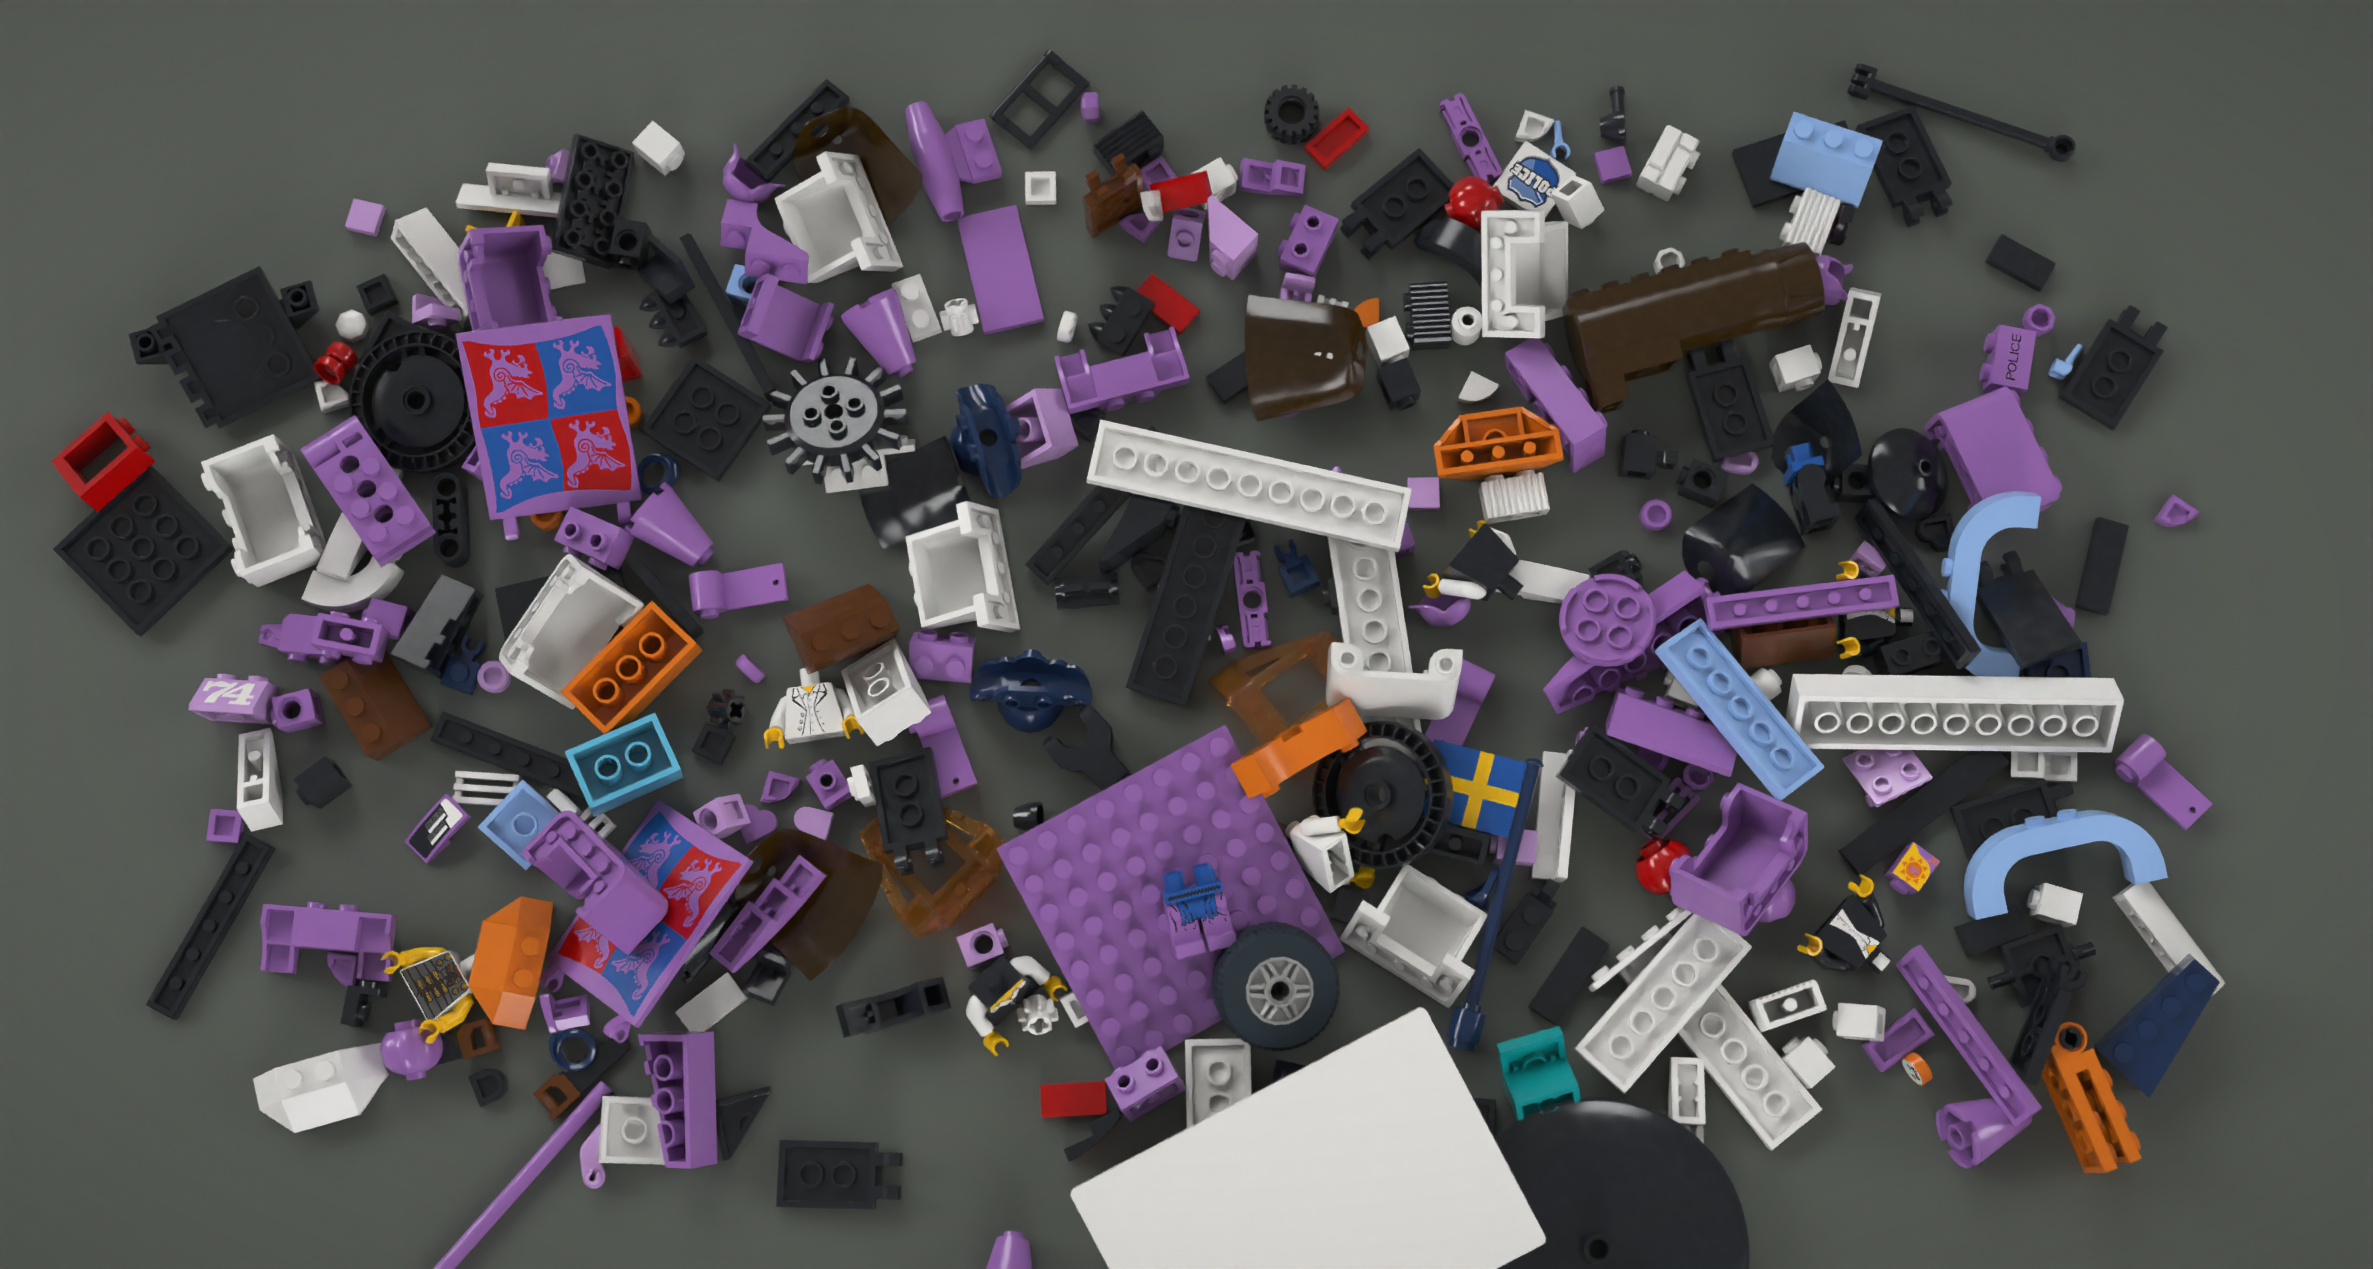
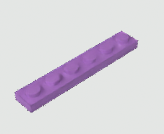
M1894 575L1706 597L1703 600L1708 631L1893 609L1900 606Z
M1920 944L1912 948L1895 964L2014 1127L2016 1128L2042 1109L2041 1105Z

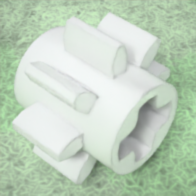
M964 298L948 301L944 305L946 311L939 312L943 330L950 329L953 336L967 335L974 330L973 324L979 323L975 304L968 305L967 299Z
M1040 994L1023 999L1024 1008L1017 1009L1018 1021L1022 1024V1030H1028L1035 1035H1042L1051 1031V1021L1059 1020L1057 1008H1054L1053 999L1047 1000L1046 997Z

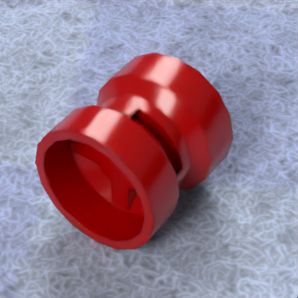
M335 341L327 348L326 355L316 360L313 365L314 371L325 382L331 385H338L345 378V372L352 370L357 364L358 357L349 346Z

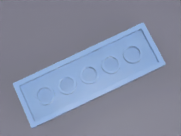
M1701 618L1667 640L1654 651L1775 799L1782 801L1825 768L1712 631H1708V626Z

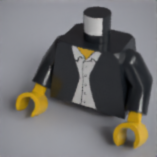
M1854 561L1838 562V565H1841L1844 569L1843 574L1836 575L1838 581L1872 577L1859 570L1857 563ZM1897 607L1838 615L1837 644L1839 648L1845 647V653L1839 655L1840 659L1851 656L1868 658L1875 654L1879 647L1887 645L1888 641L1896 636V626H1912L1913 609Z
M1859 874L1861 878L1859 887L1853 882L1848 883V888L1857 895L1852 894L1845 897L1813 935L1804 934L1808 938L1806 942L1808 943L1807 947L1797 946L1798 951L1808 954L1822 969L1838 972L1854 971L1859 969L1865 962L1879 974L1891 961L1878 948L1887 936L1884 931L1885 923L1879 904L1872 892L1874 889L1873 881L1862 874Z

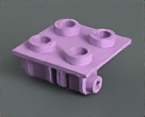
M1860 749L1842 758V761L1867 793L1864 799L1869 807L1876 806L1878 808L1881 804L1891 799H1896L1899 795H1904L1906 792L1918 786L1920 787L1933 779L1913 750Z

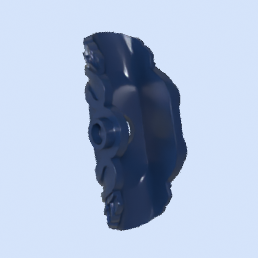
M981 383L959 388L955 392L958 397L957 402L960 414L956 415L957 425L951 431L949 443L959 468L963 472L981 476L987 493L992 498L1008 496L1019 486L1022 478L1020 451L1016 443V435H1020L1018 420L1015 416L1011 417L1006 412L1004 401L993 385ZM984 430H991L996 434L997 442L992 446H985L980 442L979 434Z
M1033 649L1025 650L1017 658L1005 656L993 661H985L979 666L973 676L969 694L971 701H996L999 712L1006 723L1016 730L1027 733L1042 731L1051 726L1061 715L1064 706L1090 705L1092 700L1089 679L1079 666L1068 664L1060 659L1047 660L1042 656L1041 652ZM1026 681H1035L1039 684V686L1022 685Z

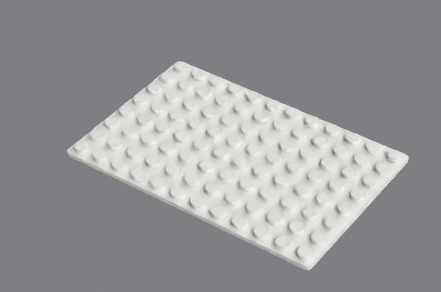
M1423 1007L1414 1009L1074 1187L1071 1191V1198L1109 1269H1497L1543 1245L1546 1241V1237L1427 1010Z

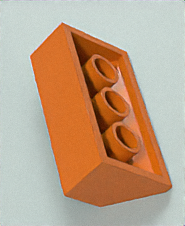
M651 601L560 692L603 734L630 724L703 650L666 613Z

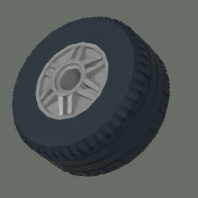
M1259 923V925H1252L1250 928H1245L1243 932L1237 933V940L1230 947L1223 948L1221 954L1218 955L1211 979L1214 1004L1225 1024L1245 1043L1247 1042L1251 1046H1255L1258 1049L1262 1048L1266 1051L1276 1052L1279 1050L1281 1052L1292 1050V1048H1299L1300 1045H1306L1308 1041L1311 1042L1331 1022L1330 1019L1333 1018L1334 1011L1337 1009L1336 1004L1339 1002V975L1331 955L1312 935L1291 924L1288 925L1287 923ZM1280 982L1277 989L1270 991L1274 983Z

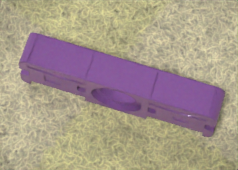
M1459 93L1454 95L1451 101L1448 99L1442 100L1438 111H1443L1442 114L1451 130L1450 136L1463 162H1467L1474 177L1482 178L1488 184L1497 181L1501 176L1502 169L1465 95ZM1465 134H1473L1478 138L1479 143L1474 147H1467L1462 143L1461 138Z
M1256 550L1250 551L1249 554L1238 552L1233 561L1243 648L1248 651L1269 648L1272 640H1269L1267 617H1264L1268 616L1265 584L1262 582L1260 561L1257 560V558L1261 557V554ZM1253 592L1260 596L1261 603L1257 608L1251 609L1244 605L1243 598L1247 593Z

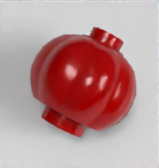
M1469 176L1458 180L1449 192L1450 203L1445 204V209L1449 218L1457 220L1481 233V211L1499 210V205L1504 203V199L1498 186L1492 188L1482 178Z
M1657 837L1639 849L1641 856L1636 860L1635 864L1636 877L1640 884L1650 893L1656 895L1670 894L1671 877L1669 876V868L1675 858H1680L1682 855L1686 854L1692 858L1693 855L1686 845L1680 841L1670 838L1663 841L1661 837Z

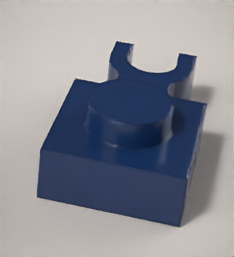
M1293 539L1288 540V546L1291 549L1289 553L1281 552L1278 545L1274 546V553L1277 559L1284 563L1278 566V573L1292 598L1320 586V580L1308 556L1297 557V547Z
M464 635L461 642V656L451 654L440 684L473 695L478 682L477 674L482 664L476 662V659L483 654L487 644L479 640L477 648L469 650V644L472 639Z

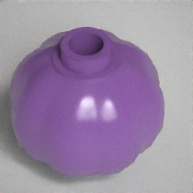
M421 1018L394 1023L395 1032L386 1033L380 1046V1054L384 1065L394 1073L406 1075L407 1081L427 1077L426 1071L438 1063L443 1053V1041L440 1034H438L436 1041L432 1044L425 1042L427 1037L433 1034L432 1031L423 1030L418 1034Z

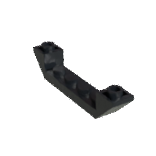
M311 280L280 289L282 295L280 301L286 310L287 317L292 321L296 330L300 329L319 311ZM149 328L129 334L137 364L169 365L163 353L173 348L171 343L159 347Z

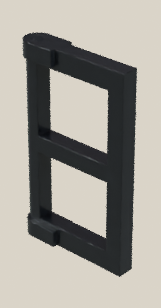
M1048 49L1007 97L989 114V117L1031 150L1089 86V81ZM1048 63L1076 85L1057 107L1029 85ZM1022 92L1050 114L1031 136L1003 115Z

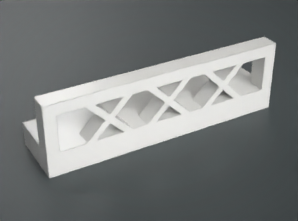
M1569 750L1566 754L1543 751L1541 762L1544 767H1541L1535 824V831H1538L1535 864L1531 867L1530 879L1547 881L1550 878L1555 882H1563L1568 878L1575 790L1555 776L1573 750Z

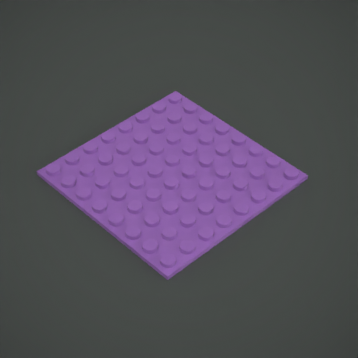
M1225 724L996 848L1115 1070L1121 1066H1128L1150 1049L1162 1046L1167 1051L1223 1020L1214 1004L1211 985H1213L1211 982L1212 972L1215 969L1214 964L1217 962V957L1221 954L1222 949L1209 951L1206 948L1200 920L1197 919L1206 953L1176 959L1173 955L1161 891L1164 890L1163 873L1181 870L1184 885L1196 882L1193 866L1209 862L1216 877L1222 881L1229 915L1236 935L1240 931L1243 932L1245 928L1259 925V923H1287L1288 925L1291 924L1312 935L1325 947L1332 959L1346 952L1265 798L1259 794L1249 799L1230 765L1240 759L1242 755ZM1280 982L1274 983L1270 991L1277 989Z

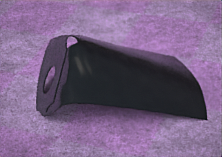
M1828 379L1783 417L1773 435L1775 444L1772 447L1771 458L1775 467L1785 474L1788 469L1785 460V450L1787 447L1810 442L1814 457L1822 455L1824 460L1822 468L1826 475L1824 486L1831 484L1842 472L1862 456L1861 445L1852 416L1844 400ZM1822 437H1826L1829 443L1828 448L1821 446L1820 440Z
M947 436L938 438L915 451L887 463L888 486L859 489L865 515L883 549L905 540L906 536L937 527L958 518L956 504L965 501L971 502ZM959 475L963 482V486L957 483V478Z
M1752 483L1724 504L1695 522L1684 533L1682 558L1688 573L1694 579L1704 578L1698 571V564L1701 561L1708 562L1714 570V576L1712 579L1706 580L1713 594L1718 591L1721 596L1751 591L1768 575L1803 549L1805 544L1786 512L1775 500ZM1721 548H1725L1729 552V558L1725 559L1720 555L1719 551Z

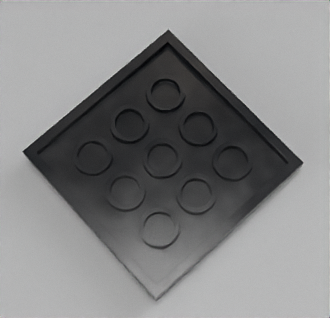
M152 465L99 512L94 510L53 548L85 583L141 637L235 549Z

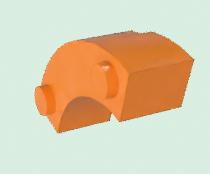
M1347 698L1316 713L1315 716L1300 725L1296 724L1274 737L1275 739L1253 749L1230 766L1249 799L1259 794L1266 798L1280 790L1278 784L1310 764L1341 749L1342 753H1345L1359 745L1360 743L1357 739L1365 734L1367 729L1351 700Z

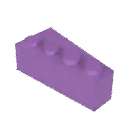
M661 1031L638 1034L640 1046L645 1045L648 1061L644 1062L646 1075H651L655 1094L651 1095L653 1107H656L661 1122L657 1125L666 1168L692 1169L718 1164L714 1031Z

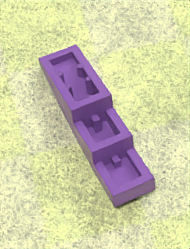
M798 855L780 880L773 878L755 903L748 901L709 954L728 970L735 973L791 919L826 875L804 857Z

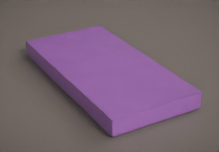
M1017 205L957 218L984 335L1044 322Z

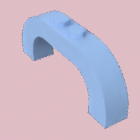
M2003 492L1987 497L1974 505L1957 524L1950 541L1948 558H1944L1942 561L1941 574L1942 577H1945L1944 589L1940 590L1982 649L1973 661L1965 667L1975 676L2019 677L2020 667L2009 650L1981 643L1975 635L1973 620L1983 548L1994 534L2003 529L2012 527L2037 529L2041 496L2034 492Z
M2065 809L2058 811L2057 816L2045 819V816L2029 817L2025 819L2024 824L2008 827L1995 833L1974 853L1964 877L1966 911L1968 915L1976 920L2008 913L2004 895L2005 877L2009 869L2017 861L2027 856L2095 841H2107L2117 849L2120 855L2125 879L2135 885L2168 878L2164 858L2154 839L2143 828L2130 820L2110 812L2099 810L2077 812L2076 809Z

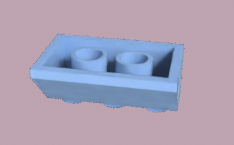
M1793 112L1770 180L1803 191L1806 188H1811L1817 192L1827 194L1829 197L1840 199L1842 204L1858 208L1883 140Z

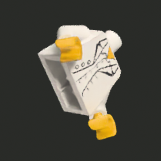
M803 668L799 670L801 686L788 688L786 696L780 699L771 717L769 729L764 732L766 749H769V744L773 741H778L779 749H783L785 747L783 736H785V740L789 744L842 736L850 739L849 734L852 730L859 729L861 735L865 731L856 720L850 698L843 689L835 688L832 682L820 683L819 671L808 675L806 669Z
M1360 808L1350 809L1346 818L1340 819L1339 816L1320 818L1313 815L1304 819L1302 823L1293 821L1286 828L1285 835L1292 842L1294 855L1299 865L1329 893H1332L1341 885H1350V882H1355L1362 889H1368L1375 879V868L1360 865L1358 872L1354 873L1347 836L1341 830V828H1344L1351 834H1357L1361 831L1366 820H1359L1363 813Z

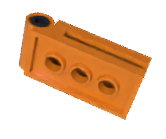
M2075 1022L2061 1023L2041 1076L2083 1172L2107 1173L2117 1169L2116 1164L2132 1163L2142 1159L2139 1153L2141 1149L2140 1142L2136 1134L2129 1130L2125 1121L2127 1118L2126 1110L2123 1104L2115 1099L2111 1087H2113L2111 1076L2106 1069H2102L2094 1049H2085L2088 1042L2086 1031Z

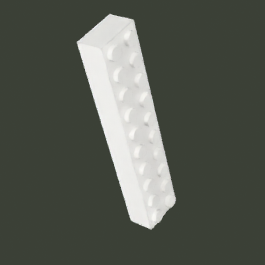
M1793 674L1785 720L1809 749L2112 753L2124 699L2114 678Z

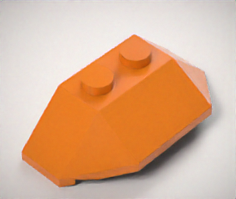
M1522 406L1459 415L1440 440L1433 446L1438 477L1467 482L1483 480L1492 475L1512 476L1523 470L1536 471L1564 459L1559 428L1549 424Z
M520 896L482 921L468 987L494 1025L526 1029L536 998L549 939L553 902Z

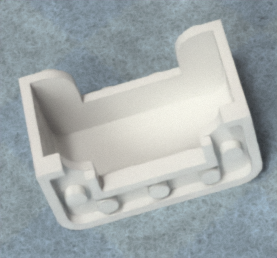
M272 434L201 462L205 472L201 474L203 484L208 491L213 490L217 497L223 500L226 508L222 510L224 520L229 527L233 528L235 537L232 538V543L236 551L234 552L235 558L231 559V564L238 577L241 576L249 584L252 583L256 587H261L319 563L327 543L299 464L289 446Z

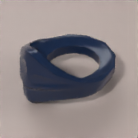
M654 453L646 456L637 466L640 489L645 494L651 495L654 492L657 495L664 491L659 487L664 482L671 487L674 486L680 476L681 468L679 462L664 453ZM652 463H661L665 470L661 482L654 487H647L642 478L644 469Z
M1495 865L1488 879L1483 884L1465 893V900L1477 908L1488 911V897L1498 878L1500 867Z
M575 1027L553 1033L549 1040V1052L552 1059L563 1069L572 1071L583 1070L595 1059L597 1052L595 1040L582 1028ZM568 1038H580L587 1042L589 1054L583 1062L574 1064L565 1059L561 1048Z

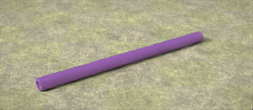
M600 1081L433 1269H455L600 1107L602 1096H609L613 1092L606 1083Z

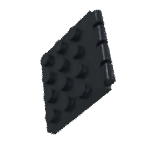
M261 266L156 316L158 323L149 327L159 347L169 343L173 346V348L165 351L163 354L174 374L178 375L187 371L189 376L181 379L179 383L190 402L194 403L203 399L205 404L195 408V411L205 428L217 424L220 429L321 379L314 371L313 365L315 362L292 321L287 317L285 308Z

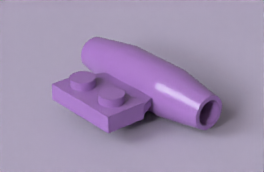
M923 101L913 103L905 109L910 147L918 171L923 175L922 183L941 221L950 222L957 220V218L964 215L960 181L976 184L1001 178L1002 170L985 119L957 124L948 133L944 134L929 104Z

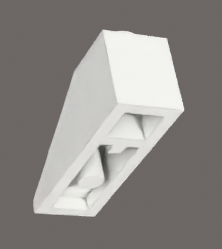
M1850 288L1828 380L1830 382L1859 387L1882 293Z
M271 728L239 734L237 811L250 831L283 824V795Z

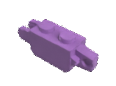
M289 614L283 619L282 624L261 625L258 643L266 647L278 649V651L288 656L287 660L307 663L308 658L319 659V663L323 665L336 666L339 662L351 658L345 655H340V659L323 657L320 655L321 651L310 644L317 616Z

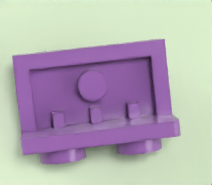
M931 629L914 632L909 642V666L916 679L971 683L973 679L976 637H971L964 632H952L950 635L937 634L935 630Z

